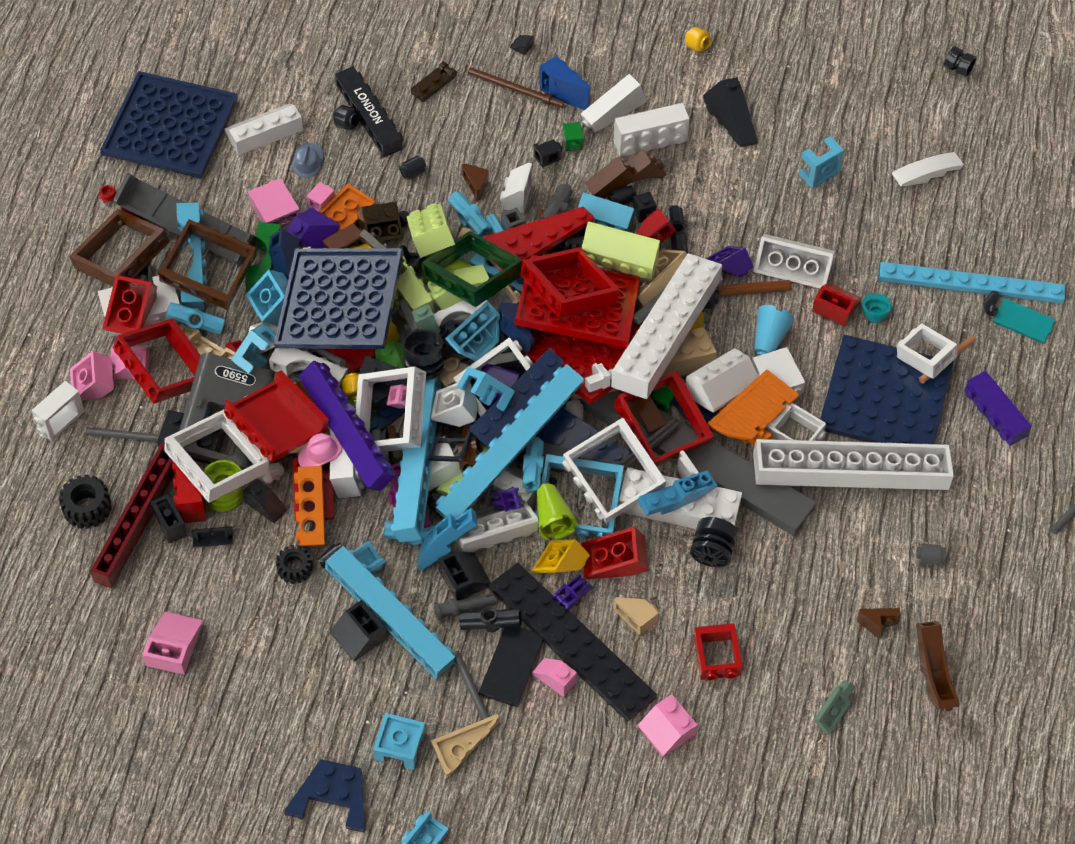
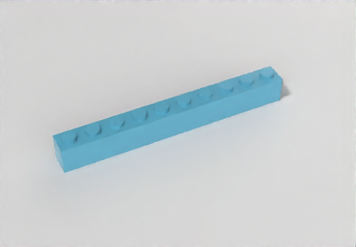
M568 364L563 368L560 366L554 372V378L551 382L547 380L541 386L540 394L538 396L534 394L527 402L529 406L525 410L520 409L514 416L516 420L512 424L508 423L501 432L503 434L500 438L497 439L495 437L488 445L490 449L486 453L481 452L475 459L477 463L473 467L469 466L462 473L464 477L459 482L456 480L450 486L449 494L446 497L442 495L436 502V505H438L436 512L443 518L449 514L457 518L470 509L583 384L584 378Z
M437 377L425 382L421 447L402 449L403 460L400 462L401 474L398 477L397 502L393 510L394 523L391 525L392 534L396 536L399 542L421 540L423 536L432 461H429L428 457L436 438L438 423L431 419L436 391L442 389V385Z

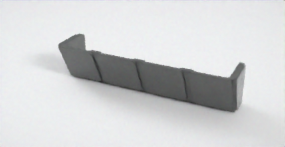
M127 173L113 202L180 235L181 231L177 225L176 203L186 202ZM203 211V220H200V222L204 226L215 228L227 236L232 235L241 242H248L251 246L255 245L256 237L253 234L246 233ZM201 239L206 249L238 265L243 264L246 259L244 256Z

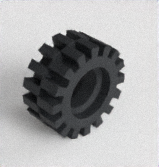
M291 545V549H288V546L284 547L285 552L280 550V555L276 557V567L280 578H284V581L287 583L290 580L291 584H294V580H297L298 583H301L302 578L304 581L307 580V575L310 577L313 570L312 558L307 549H301L300 545L297 548ZM297 559L302 562L301 567L297 569H289L287 567V563L290 560Z

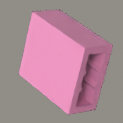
M281 178L248 191L249 202L261 222L280 224L282 228L291 224L293 219L300 214L299 207Z

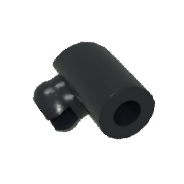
M991 291L983 301L984 310L990 316H994L998 312V307L996 308L994 304L999 297L996 291Z

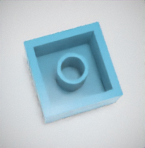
M268 270L246 294L260 320L264 323L274 325L279 323L288 283L284 273Z

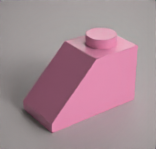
M544 658L532 672V675L563 697H565L577 681V672L561 660Z

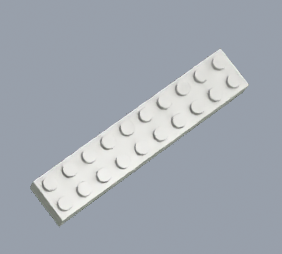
M689 253L686 255L612 370L611 387L648 399L720 283L722 264Z
M756 439L753 451L756 485L949 490L954 477L949 445Z

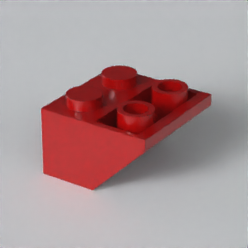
M827 283L822 285L816 295L812 312L846 326L862 297Z

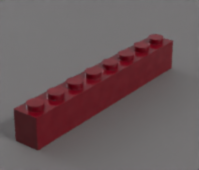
M163 443L160 444L90 570L93 581L97 584L112 589L154 512L150 502L163 496L174 476L173 460L164 451L165 444Z

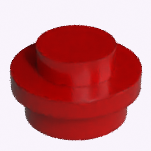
M104 185L99 191V198L104 202H111L114 200L117 191L111 185Z

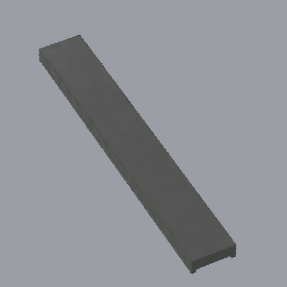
M619 390L606 393L593 404L588 403L583 398L577 399L583 404L585 411L609 425L622 418L614 408V401L620 395ZM657 407L665 424L672 419H676ZM636 419V421H637V423H638L640 429L642 430V432H643V434H644V436H645V438H646V440H647V439H648L649 437H651L654 433H652V434L649 435L648 432L643 428V426H642V425L639 423V421ZM676 419L679 427L655 446L652 451L661 456L698 440V437L693 428ZM713 440L709 444L686 453L699 473L708 470L717 487L742 492L741 505L792 536L796 535V532L815 509L816 502L788 485H756L754 465ZM679 457L670 460V462L678 465Z

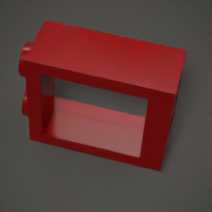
M735 623L694 627L693 638L700 680L713 681L717 678L726 677L733 679L741 676L742 663ZM731 640L734 663L706 666L702 643Z

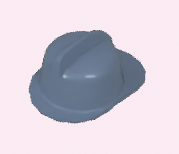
M312 143L298 147L292 162L294 173L303 178L316 175L319 172L323 159L322 148Z

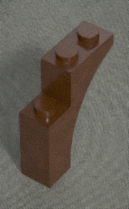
M643 149L629 161L627 159L623 160L618 156L586 181L585 184L593 196L605 199L612 190L643 179H662L667 174L663 169L665 168L663 162L660 159H656L653 153H647Z
M937 621L916 623L920 671L926 675L928 700L941 711H951L954 707H959V699L952 685L947 667L941 624Z

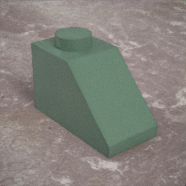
M429 304L411 311L419 330L440 332Z

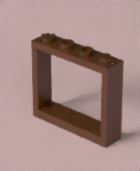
M116 209L69 258L76 270L113 287L116 275L135 278L170 241L164 229L120 209ZM123 225L150 236L115 272L88 260Z
M188 219L159 272V281L228 310L256 258V248L249 245L248 242L244 243L237 240L232 235L227 236L215 228H209L201 222L197 223ZM191 234L246 257L228 294L172 271Z

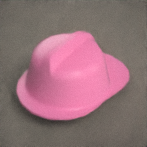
M323 433L316 434L299 452L298 462L301 467L324 465L340 455L342 446L335 436Z

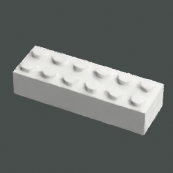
M627 467L618 506L654 484L646 471ZM662 475L666 480V487L672 486L674 481L679 479ZM716 487L690 504L664 515L658 512L646 516L639 503L624 513L696 529L698 521L705 517L721 518L735 526L742 492Z

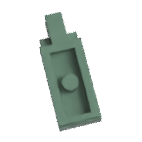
M842 681L832 691L814 718L815 723L825 734H830L851 704L849 696L855 689L851 682Z

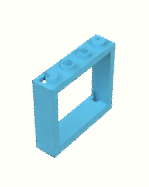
M546 454L541 485L549 483L551 468L566 470L562 464L564 461L562 456ZM582 459L573 460L582 473L616 478L611 510L618 507L624 466ZM537 506V510H536V516H537V517H538V506ZM616 518L609 521L608 529L578 524V527H574V532L582 537L594 535L599 538L614 533Z

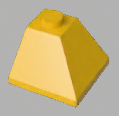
M576 539L550 541L531 571L533 573L577 571L585 566L586 560L590 555Z

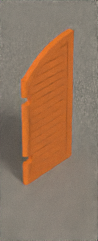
M766 369L707 424L711 429L725 436L752 441L759 434L756 431L757 428L763 431L786 409L783 405L784 403L790 405L800 395Z

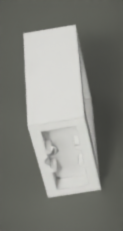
M922 323L917 328L912 329L910 334L905 339L900 340L897 345V358L932 379L957 357L956 343ZM923 339L941 351L929 360L911 348Z
M66 381L31 410L34 417L33 421L37 426V433L43 438H48L50 441L56 438L85 412L79 391Z
M785 403L786 409L766 427V430L773 435V440H793L779 431L790 417L815 432L809 441H822L826 435V423L794 403L790 405Z

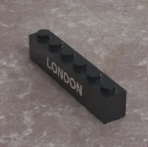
M354 66L336 73L335 83L348 105L358 111L360 123L382 156L387 157L403 150L402 142L404 139L401 132H397L393 120H389L385 108H381L376 95H372L371 88L368 83H364L362 74L357 72Z

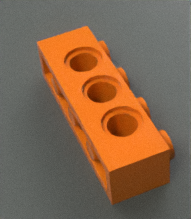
M322 466L298 467V472L294 473L295 484H298L299 492H295V503L299 504V511L296 512V523H300V531H296L297 543H300L302 548L325 547ZM305 484H314L313 491L305 492ZM308 502L315 504V508L311 512L304 510ZM308 522L316 524L313 531L305 530V525Z

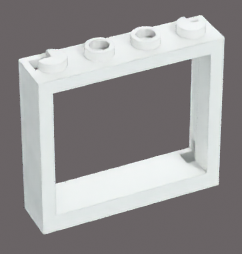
M509 337L469 367L478 370L509 347L526 371L533 363L527 355L523 357L520 352L522 347L517 340L513 342ZM465 370L454 377L456 383L460 381ZM474 394L478 405L477 412L482 416L486 409Z
M417 367L359 374L356 414L363 420L368 432L370 428L373 383L407 378L403 438L374 441L383 452L421 447L426 372Z
M224 410L165 438L164 451L209 503L268 473L269 460L267 457H264L255 444H251L248 437L237 429L236 424L225 416ZM222 428L254 465L213 484L182 447Z
M621 418L563 454V466L567 472L571 471L573 473L575 484L578 488H583L585 499L589 504L593 503L596 508L594 510L595 514L600 520L603 519L605 523L637 505L639 496L666 487V480L624 418ZM620 432L654 484L607 513L573 460Z

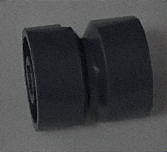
M954 46L949 51L944 66L951 70L957 69V73L967 77L972 71L977 57L968 52L964 54L962 49Z

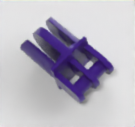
M511 487L507 490L492 491L490 498L497 497L491 501L492 505H498L493 509L495 511L505 510L507 512L523 508L524 504H521L520 501L522 497L518 494L519 488Z
M578 574L568 584L563 583V586L554 593L552 598H556L559 601L558 604H562L567 611L574 605L577 606V602L592 590L593 586L589 583L587 584V581Z

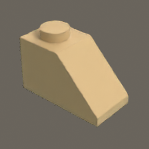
M621 597L614 599L613 609L639 636L658 622V609L654 604H649L645 599Z

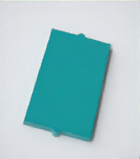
M1004 298L992 323L1044 344L1048 334L1052 332L1051 328L1056 319Z

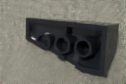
M738 77L721 80L702 97L708 112L718 119L717 122L728 130V134L740 147L757 144V138Z

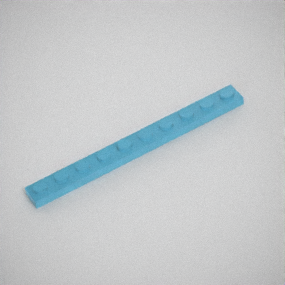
M887 262L880 263L878 281L990 294L991 291H996L999 296L1063 304L1065 299V284Z

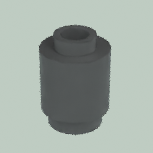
M922 543L921 547H917L916 558L920 559V563L940 565V563H945L946 548L941 545Z

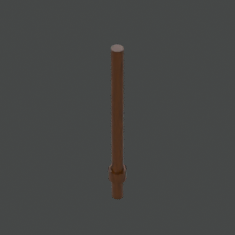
M472 67L468 69V74L539 99L544 104H552L563 108L565 105V101L556 99L551 94L537 92Z

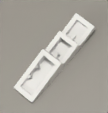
M955 152L908 164L893 171L892 175L900 186L928 183L931 178L945 176L947 171L961 170L964 164Z

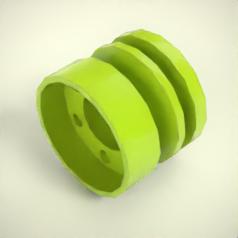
M227 460L215 461L204 469V473L213 484L242 471L237 464ZM241 486L210 503L204 498L205 503L214 511H231L241 504L244 497V487Z

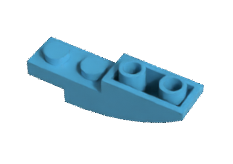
M706 470L675 480L672 486L641 495L637 501L646 516L658 512L664 515L701 498L715 489L717 484L709 471Z
M472 508L457 518L449 514L432 529L423 541L417 555L419 571L430 567L438 558L447 555L451 551V542L458 540L460 536L477 526L476 512Z

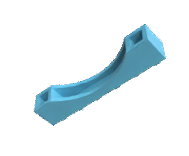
M199 202L176 203L177 225L181 232L188 219L197 223L203 220V209H199ZM191 234L188 241L193 251V264L187 278L207 286L206 275H202V269H206L205 258L201 257V253H205V244L201 242V238ZM181 291V305L200 310L204 309V303L207 301Z

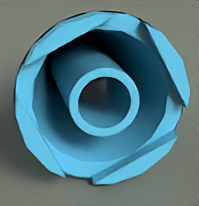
M773 305L760 306L757 315L754 345L756 356L777 350L794 323V316L784 309L782 312L776 310L777 307Z

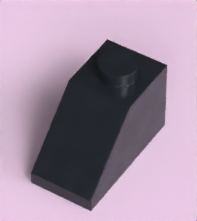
M259 479L253 480L243 490L245 503L272 523H275L287 511V508L272 489Z
M169 494L150 502L160 528L169 544L187 536L185 523Z

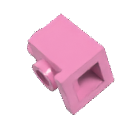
M390 386L387 405L399 409L405 408L407 386Z

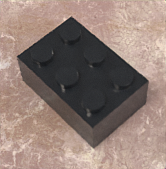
M168 410L157 440L158 448L161 443L165 444L166 437L179 432L184 413ZM221 428L198 439L196 444L198 447L220 453L226 432ZM191 457L194 461L211 464L210 462Z

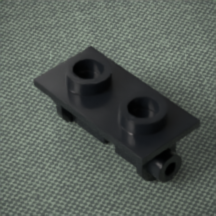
M225 525V527L195 528L191 530L193 548L233 544L232 526Z

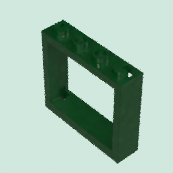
M469 231L455 240V245L438 251L422 262L424 278L472 306L477 307L520 278L523 261L519 257ZM472 250L504 269L480 286L475 287L444 268Z

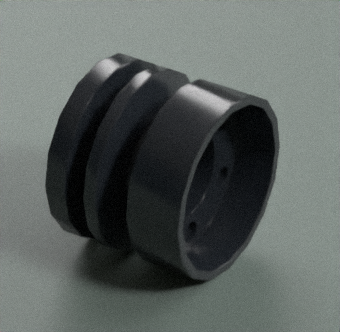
M424 329L409 333L403 340L404 368L417 367L425 371L426 380L438 377L444 370L442 337L434 331Z
M717 517L700 519L690 548V555L694 560L705 566L717 568L727 566L730 563L733 547L737 539V528L731 522Z

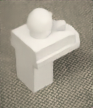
M597 363L593 364V375L585 378L587 390L592 392L600 388L605 389L609 387L613 369L607 371L602 363L598 365Z
M269 460L268 473L260 477L261 481L271 484L273 480H280V477L284 474L283 465L281 463L270 464Z

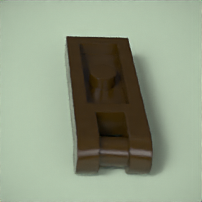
M443 61L439 64L438 68L410 89L411 94L421 102H424L453 80L457 75V71L454 68H450L449 64Z

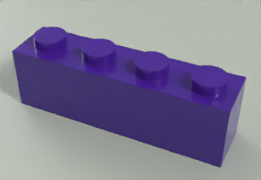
M987 371L967 380L964 390L966 396L973 400L979 412L983 413L988 419L989 424L999 432L1002 440L1011 446L1029 436L1032 426Z

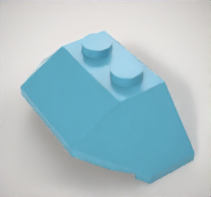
M487 300L445 339L459 354L477 361L499 342L500 314Z

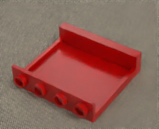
M282 370L275 373L274 382L233 404L228 399L225 400V416L231 419L236 424L237 429L248 437L250 443L254 444L261 454L271 462L308 443L314 435L328 432L329 418Z

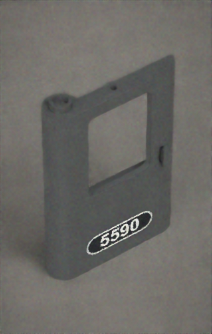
M212 353L201 354L179 431L203 420L207 404L211 403L225 407L226 399L233 404L272 383L274 374L269 370L254 366L253 372L248 374L229 358ZM197 440L182 447L190 457L210 463L219 460L232 461L241 470L250 467L252 463L237 445L233 456L198 447L196 444Z

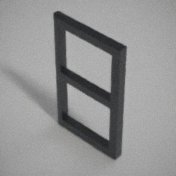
M473 421L470 424H465L463 426L471 427L476 421ZM441 423L428 457L429 461L463 462L472 434L468 431L466 439L441 438L445 425H450ZM439 443L464 444L460 456H435Z

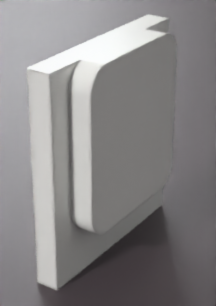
M681 451L677 465L680 476L685 478L699 473L685 452Z

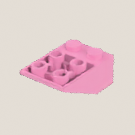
M164 612L149 636L144 649L143 659L145 665L185 675L203 620Z

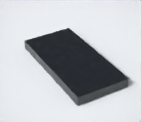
M521 627L504 628L480 687L479 695L518 707L543 639L536 632Z

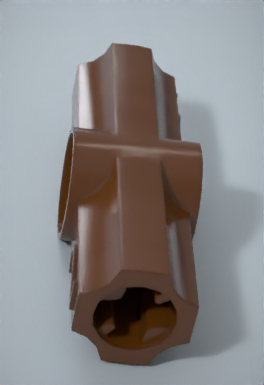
M470 426L463 428L462 438L466 439ZM474 435L471 436L463 462H460L459 469L462 473L469 466L473 467L477 463L475 459L482 452L481 443ZM458 444L459 455L464 444Z

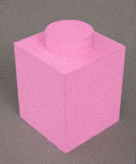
M319 182L306 196L308 207H313L320 211L335 196L334 190L329 185Z

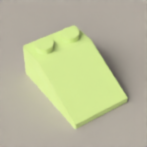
M483 264L449 271L475 287L490 279ZM431 281L427 283L433 299L442 310L464 301Z

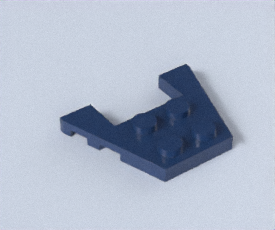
M320 759L285 808L284 814L303 819L309 799L350 808L345 825L346 829L364 833L361 768Z

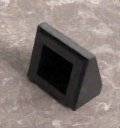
M519 35L510 45V48L525 55L534 44V36Z

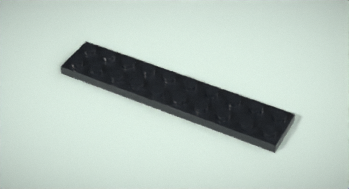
M518 562L489 584L488 589L509 609H521L522 621L533 632H536L545 644L570 668L575 670L627 722L657 698V693L569 610L566 611L562 604L559 605V601L556 598L553 599V595Z

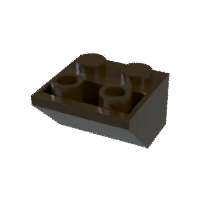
M397 201L363 206L356 209L361 231L365 229L369 234L371 232L375 233L380 238L378 241L403 238Z

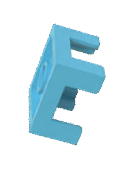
M831 136L824 139V142L832 150L819 158L811 149L802 152V159L810 166V173L805 169H800L799 175L811 188L816 187L840 172L844 149Z
M267 325L250 330L231 360L248 374L253 372L254 366L252 364L256 367L264 368L268 360L257 351L259 348L264 351L272 342L274 343L276 332Z
M467 367L457 387L465 391L473 378L476 382L471 389V393L479 396V401L488 406L491 405L497 393L502 394L496 407L504 411L515 391L489 374Z
M385 713L373 749L374 760L384 762V756L403 760L405 768L414 770L417 763V751L420 742L424 741L426 734L425 722Z

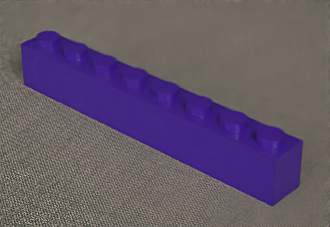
M312 361L298 377L316 406L329 418L331 430L367 488L381 491L395 477L391 464L383 457V451L373 441L374 437L366 430L365 423L356 414L355 407L347 400L348 396L340 389L339 382L330 373L329 366L323 362Z

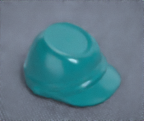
M877 293L867 294L861 305L866 319L872 323H881L893 309L889 298L886 295Z

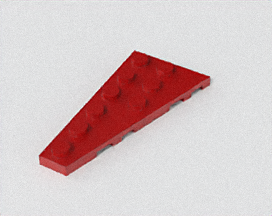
M580 207L482 238L519 257L523 261L530 259L531 254L540 256L587 227L588 221L594 223L595 219L586 208ZM490 261L499 271L504 269Z

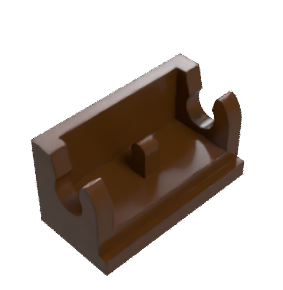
M354 224L322 240L324 248H346L355 241L361 245L365 242L359 235L361 231Z

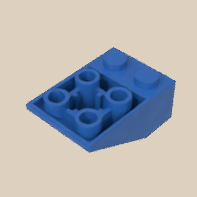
M554 56L540 65V89L544 93L551 94L554 98L565 101V104L583 110L590 106V85L583 81L576 71L571 70L564 60Z

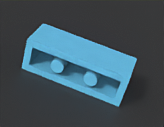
M584 192L578 208H586L594 216L598 224L611 226L630 232L636 215L634 208Z

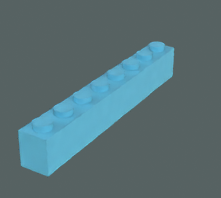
M342 546L325 561V569L358 602L362 600L385 629L435 679L439 678L454 664L455 654L453 650L448 646L445 647L440 642L441 640L434 632L431 633L426 628L423 620L417 619L412 614V610L406 604L403 605L393 591H388L384 587L383 581L379 577L375 578L370 573L369 567L357 560L352 550H347Z

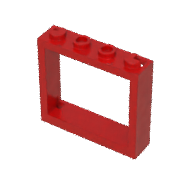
M580 247L526 259L522 262L520 276L559 319L617 304L620 289ZM576 265L599 291L565 299L543 275V272Z
M173 318L118 335L112 347L153 404L190 392L194 377L160 388L130 347L165 336L194 376L201 356Z
M678 370L661 377L652 392L669 385L698 440L656 458L627 405L628 402L640 397L625 392L618 395L614 401L616 412L624 418L656 466L679 457L681 451H684L686 454L709 444L714 437Z

